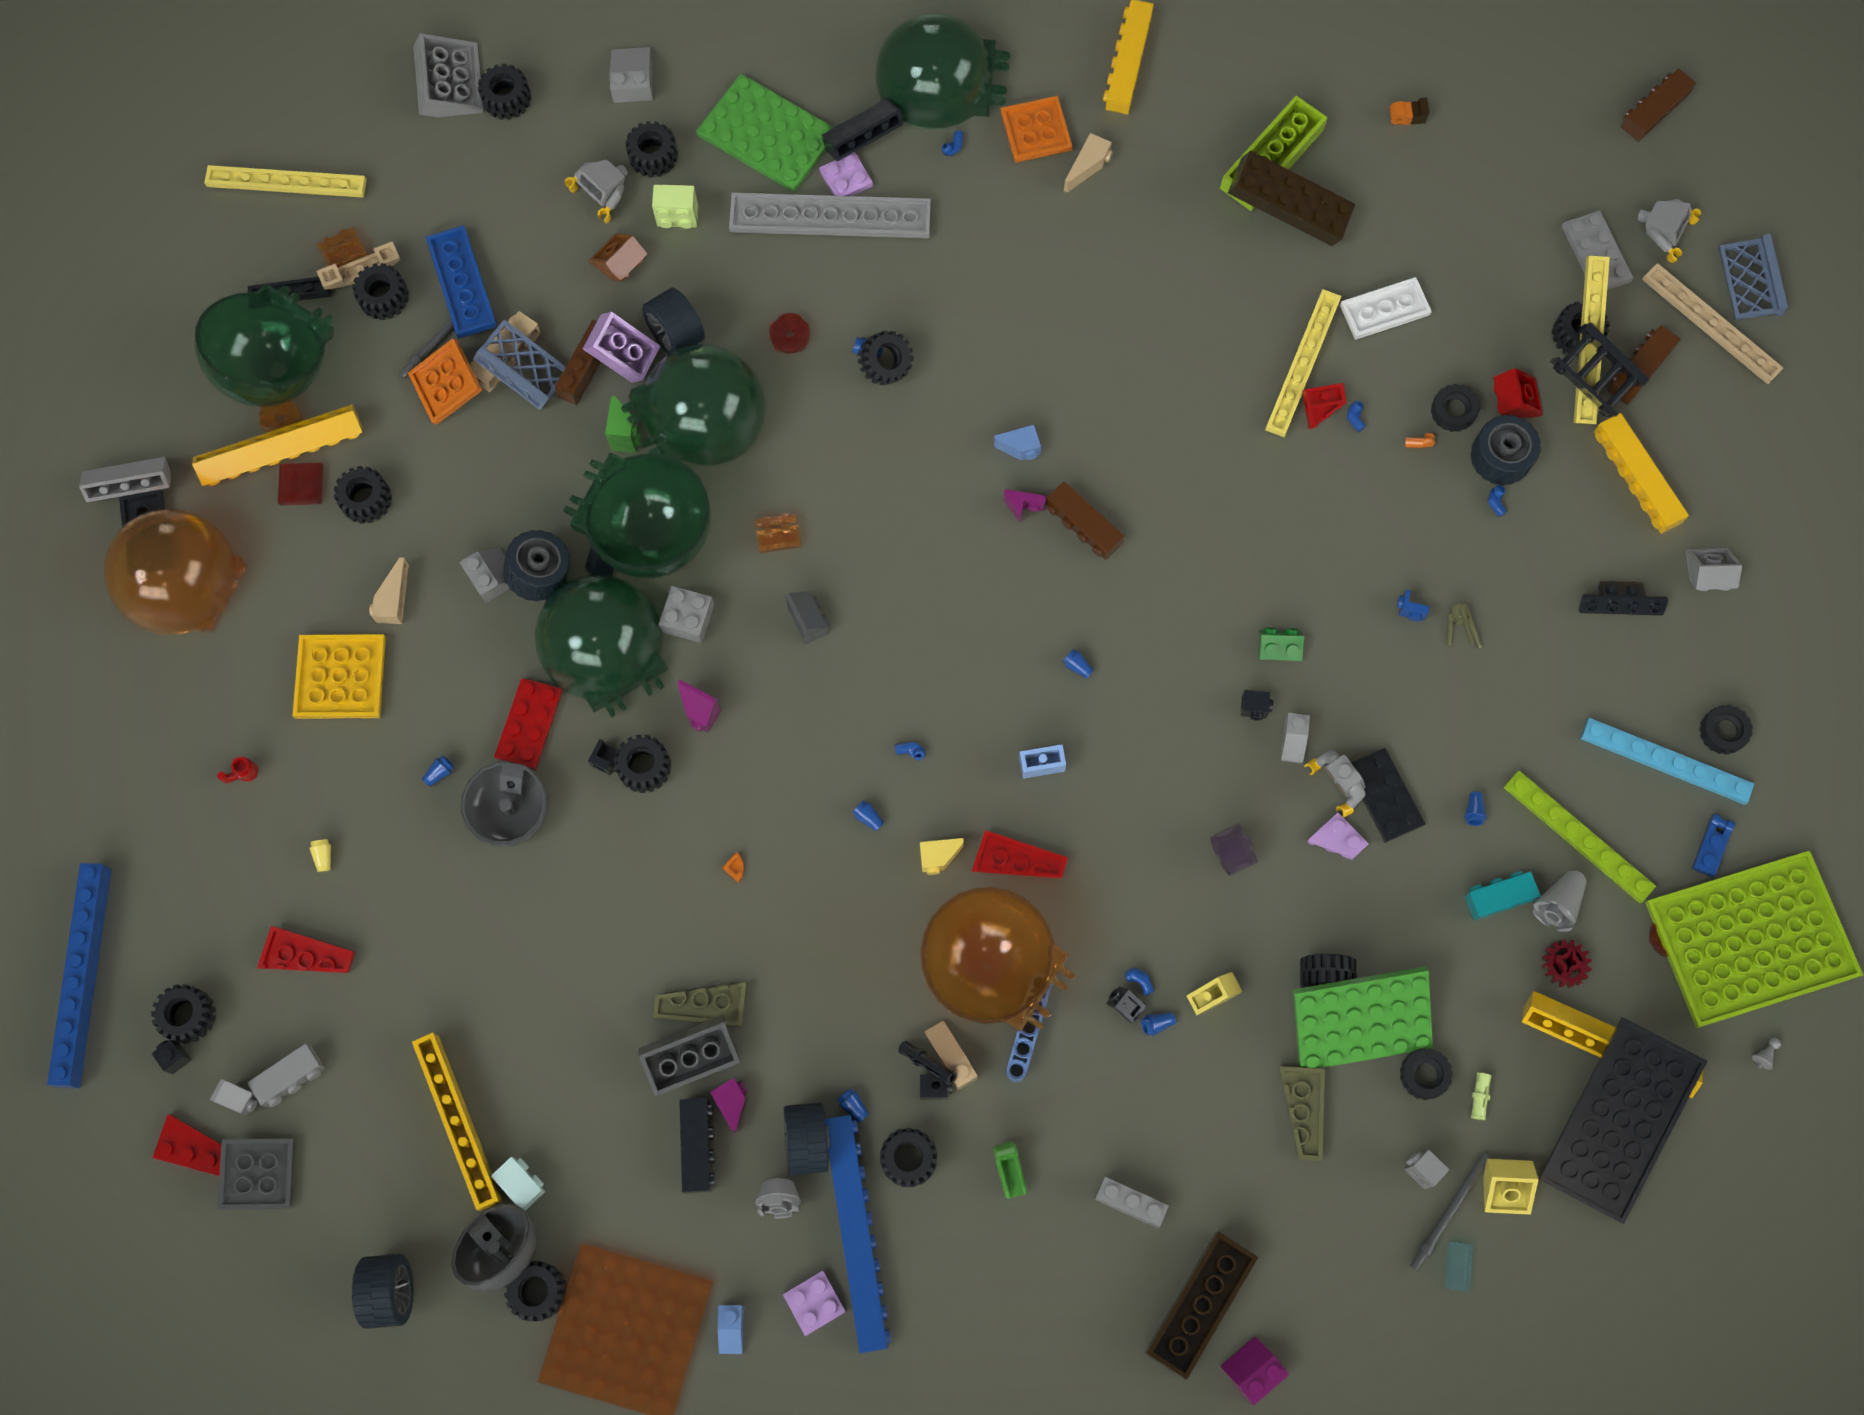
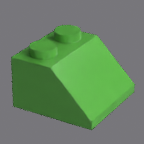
M611 396L605 432L611 451L636 453L637 446L641 444V434L638 433V425L635 424L632 415L617 397Z

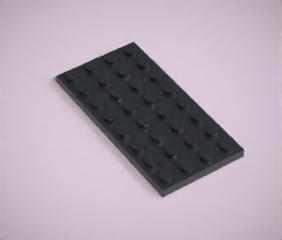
M1621 1017L1538 1179L1624 1224L1708 1061Z

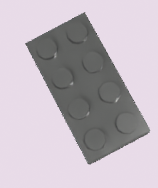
M723 1015L638 1048L640 1061L655 1097L740 1063L738 1052Z

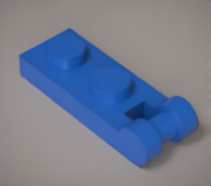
M1712 814L1693 863V870L1712 878L1716 875L1730 834L1735 827L1734 821L1729 819L1726 821L1721 819L1720 815ZM1717 826L1723 828L1722 833L1715 831Z

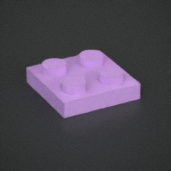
M855 152L838 162L835 160L819 168L833 196H854L873 187V182Z
M824 1271L783 1294L805 1336L846 1312Z

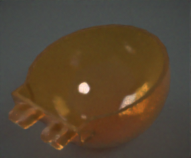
M984 887L973 888L956 894L944 902L931 916L922 934L919 950L920 967L927 988L935 1000L947 1011L966 1021L981 1024L1005 1022L1017 1031H1022L1025 1024L1029 1022L1042 1030L1043 1024L1037 1019L1032 1018V1013L1036 1010L1042 1016L1049 1018L1051 1013L1039 1005L1047 989L1052 983L1062 991L1067 990L1066 984L1055 978L1058 972L1068 979L1073 980L1075 974L1063 967L1069 954L1055 945L1049 925L1039 910L1028 900L1009 890Z

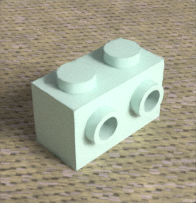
M511 1157L491 1177L515 1204L526 1211L546 1192L542 1188L544 1183L537 1175L532 1177L527 1171L529 1166L521 1158L517 1160Z

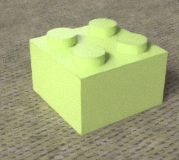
M654 185L652 208L658 227H681L684 229L697 227L698 202L694 186Z

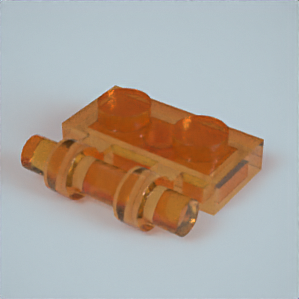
M353 227L347 230L342 229L339 234L330 238L329 236L323 238L324 241L317 244L320 251L328 248V250L321 252L327 266L336 264L337 267H340L368 255L358 235L350 239V237L357 234ZM343 240L345 241V242H342V243H340V244H338V245H336V246H333V245H335V244H337V243H339V242H341V241H343Z
M782 513V516L769 517L768 515L763 516L762 519H755L756 528L764 527V530L756 531L759 553L801 548L798 525L789 526V523L797 522L796 514L788 515V513ZM783 524L781 528L771 529L772 525Z

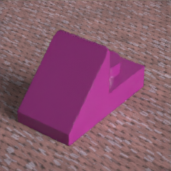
M1005 489L1003 501L1018 521L1021 522L1023 508H1027V510L1032 512L1044 511L1046 496Z

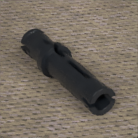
M906 1040L900 1044L898 1052L909 1058L915 1066L923 1067L948 1085L953 1084L957 1079V1072L929 1056L926 1050L919 1049Z

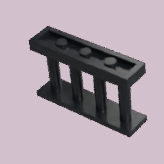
M1592 323L1583 324L1578 330L1582 334V339L1563 359L1560 357L1552 358L1550 362L1554 365L1553 369L1558 374L1567 377L1598 407L1597 411L1602 416L1616 417L1619 413L1613 407L1632 386H1644L1650 379ZM1592 343L1597 348L1596 354L1576 374L1568 365L1587 344ZM1602 358H1607L1612 362L1610 369L1591 388L1583 379ZM1617 372H1622L1626 376V381L1606 402L1598 393Z

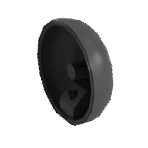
M500 761L481 768L468 780L461 795L460 812L466 828L479 841L494 847H513L528 841L541 829L547 816L548 795L543 781L529 767L522 764Z
M500 1204L482 1212L464 1229L453 1250L451 1267L454 1277L468 1289L477 1292H493L508 1286L519 1278L530 1264L536 1250L537 1230L531 1216L517 1204Z

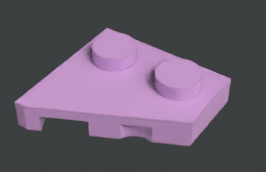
M1339 813L1334 815L1307 841L1311 845L1315 844L1329 852L1339 853L1342 857L1350 860L1355 858L1369 844Z

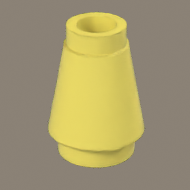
M328 839L310 842L311 847L309 850L317 872L331 870V844H329Z

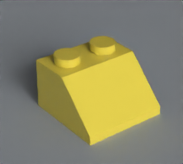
M1487 1159L1483 1176L1485 1212L1531 1214L1538 1184V1176L1533 1161Z

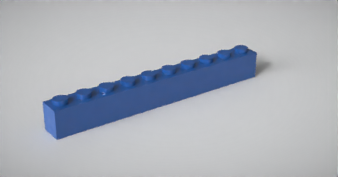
M80 863L47 1082V1085L56 1088L80 1089L112 871V869L103 864Z
M851 1115L825 1119L829 1130L830 1148H828L859 1353L887 1349V1344L891 1343L890 1330L885 1329L883 1321L888 1318L886 1305H881L880 1296H883L884 1292L882 1281L877 1282L876 1272H880L879 1260L873 1257L872 1249L876 1248L875 1235H870L869 1226L873 1225L871 1211L866 1212L865 1202H869L867 1188L863 1189L861 1179L866 1178L864 1165L859 1166L858 1157L862 1156L860 1142L856 1143L854 1134L858 1133L857 1121L852 1120Z

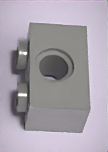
M1430 1150L1413 1153L1406 1161L1408 1166L1404 1169L1423 1189L1434 1187L1450 1170Z

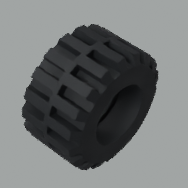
M497 64L494 65L493 69L488 68L487 73L481 75L482 79L478 81V92L483 106L488 113H491V116H498L501 120L506 117L507 120H510L513 116L515 118L519 117V113H524L526 111L525 107H529L531 92L526 77L519 68L515 69V66L511 64L509 67L507 64H502V66ZM502 89H513L506 95H496Z
M646 121L644 125L642 123L638 124V128L633 127L631 129L632 133H628V140L625 142L631 166L634 167L637 173L640 172L642 176L648 174L649 177L653 178V175H657V177L662 176L661 173L663 172L667 174L669 168L673 169L675 166L674 162H677L678 159L675 137L670 128L667 129V126L664 124L660 126L659 122L656 121L654 124H651V121ZM656 145L661 147L655 153L642 152L648 146Z
M375 263L370 268L366 266L363 272L361 270L358 272L359 277L354 278L355 284L352 285L354 297L362 311L367 316L371 315L373 319L379 317L380 320H385V317L391 319L394 314L399 315L401 313L400 309L404 310L406 307L405 302L409 300L407 296L409 291L399 271L395 270L391 265L387 267L385 263H381L380 266ZM383 286L390 287L383 296H372L376 289Z
M1577 301L1573 305H1567L1553 325V342H1557L1556 347L1558 349L1561 348L1563 354L1569 353L1580 341V334L1573 329L1572 324L1581 325L1583 302L1580 304ZM1606 314L1604 323L1605 337H1607L1610 330L1608 329L1610 323L1609 321H1606L1608 318Z
M887 330L867 338L866 342L862 343V350L858 352V356H861V359H858V364H862L860 371L861 373L865 371L866 375L864 377L866 379L871 378L872 383L885 385L897 382L909 373L908 370L912 368L910 362L914 361V356H910L913 350L912 347L908 348V340H902L903 335H896L895 331L888 332ZM879 347H886L893 353L894 365L892 369H885L878 363L877 351Z
M357 466L356 470L352 467L347 474L344 471L341 474L343 477L341 479L338 478L336 481L338 486H334V499L337 501L336 503L347 518L354 522L358 520L362 524L366 520L368 523H372L375 518L377 520L381 519L380 515L387 513L386 507L390 508L391 503L389 500H392L391 490L382 475L375 469L372 470L371 467L367 466L365 469L362 466ZM363 488L373 489L372 494L365 501H353L355 494Z
M641 734L636 735V739H632V737L627 738L629 742L626 744L622 742L620 744L621 749H617L615 752L617 757H614L616 765L614 768L618 777L627 788L630 787L634 792L636 790H639L640 793H645V790L653 792V788L656 786L659 789L662 786L661 782H666L668 779L667 774L670 775L671 772L669 767L671 766V761L664 745L659 743L655 737L651 739L650 735H645L642 738ZM642 754L653 756L655 762L648 772L638 774L631 771L632 761L637 756Z
M1312 954L1300 959L1301 988L1357 978V960L1350 956L1341 954Z
M177 984L173 985V989H165L164 995L159 994L157 996L159 1001L158 1003H153L152 1007H155V1011H151V1016L155 1018L152 1024L157 1027L156 1031L162 1034L163 1037L178 1043L188 1044L190 1041H199L198 1036L204 1038L207 1035L205 1031L212 1029L213 1026L210 1023L215 1021L216 1016L212 1015V1013L216 1012V1008L211 1005L214 1002L208 997L207 993L186 984L180 986ZM191 1002L193 1007L191 1019L186 1024L177 1026L175 1023L176 1010L183 1003Z
M911 1128L898 1129L895 1133H891L887 1140L884 1141L880 1151V1163L886 1177L894 1184H898L901 1187H916L925 1183L932 1176L936 1168L937 1152L933 1141L921 1130ZM905 1144L917 1146L922 1153V1162L913 1171H904L895 1162L897 1150Z
M540 1261L530 1262L519 1278L505 1287L507 1292L504 1293V1298L508 1300L506 1303L507 1307L511 1308V1312L522 1320L543 1321L553 1317L554 1313L560 1311L559 1307L564 1305V1295H567V1290H565L566 1281L562 1278L563 1274L555 1266ZM534 1277L544 1279L548 1287L546 1299L537 1306L530 1305L524 1297L525 1285Z

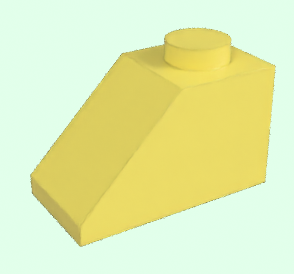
M963 838L920 842L922 872H927L928 875H935L945 870L964 847Z
M1233 972L1215 978L1188 994L1187 998L1196 1015H1200L1243 991Z

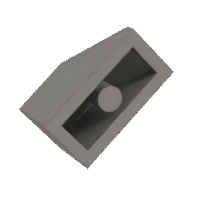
M1287 714L1284 719L1281 761L1303 763L1310 715Z
M223 1079L220 1080L210 1098L213 1102L247 1116L254 1111L258 1103L253 1092Z

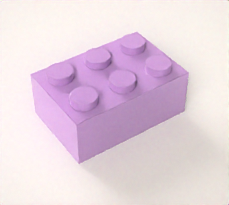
M608 312L600 315L583 350L631 383L643 381L660 345L613 312Z

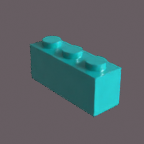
M1522 871L1511 874L1510 879L1503 881L1501 877L1490 881V885L1482 887V884L1469 888L1470 892L1464 897L1475 921L1535 901L1541 895L1531 872L1523 874Z

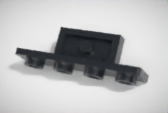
M1600 581L1598 586L1600 595L1583 594L1579 605V612L1662 616L1665 613L1668 598L1646 596L1643 584L1639 582Z

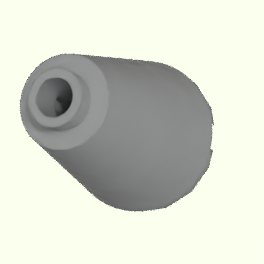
M1576 870L1566 872L1533 904V914L1547 927L1550 924L1556 926V931L1568 932L1572 930L1577 920L1587 884L1585 876Z

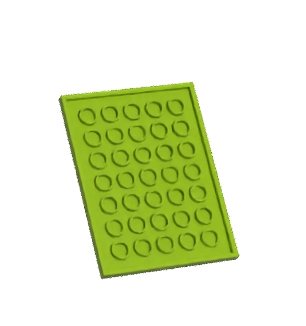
M1810 850L1645 902L1696 1028L1863 976Z

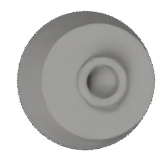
M773 1178L764 1181L755 1200L759 1215L764 1216L765 1213L774 1214L775 1219L791 1217L793 1211L799 1212V1205L801 1203L794 1182L783 1178Z

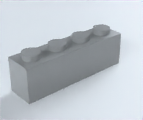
M160 457L82 471L79 488L87 503L170 488L172 472L166 458Z

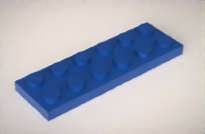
M465 226L425 237L457 338L460 339L497 327Z

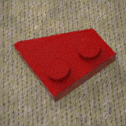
M1343 383L1302 390L1309 429L1317 427L1319 423L1347 403Z

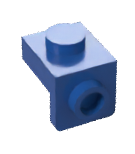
M1406 590L1403 596L1400 595L1398 598L1397 608H1400L1399 616L1408 617L1409 620L1415 622L1424 621L1430 606L1409 602L1411 591Z

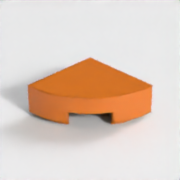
M736 852L722 869L737 883L743 877L744 863L741 856Z

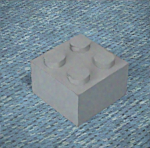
M671 586L659 622L661 632L702 643L714 608L713 598Z

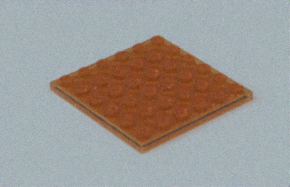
M581 1243L538 1382L647 1415H674L714 1281Z

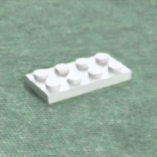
M1416 277L1341 301L1340 303L1342 312L1355 340L1430 316L1432 312Z

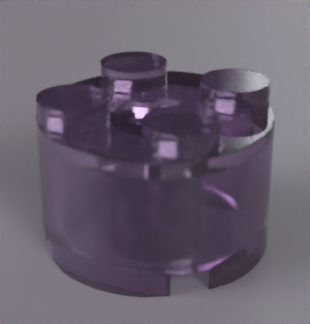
M1239 823L1210 837L1213 850L1219 856L1220 864L1229 876L1258 863L1256 855L1250 850L1253 847L1252 841L1248 835L1243 836L1244 833Z

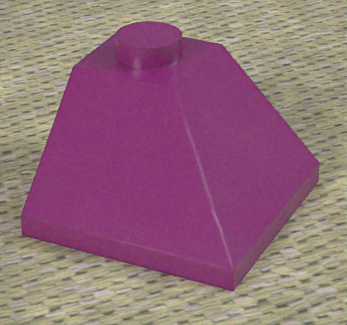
M679 679L677 684L689 723H691L690 726L696 731L701 732L704 730L708 733L721 712L717 699Z

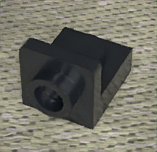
M1122 987L1113 990L1109 1000L1106 1002L1109 1007L1114 1008L1132 1024L1146 1008V1005L1129 989Z

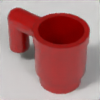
M237 757L231 763L232 772L226 774L221 771L217 774V778L225 784L237 779L250 782L257 777L258 766L246 757Z

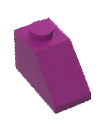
M734 1078L712 1090L711 1094L732 1132L736 1133L739 1130L747 1101L744 1094L748 1092L742 1081L737 1083Z

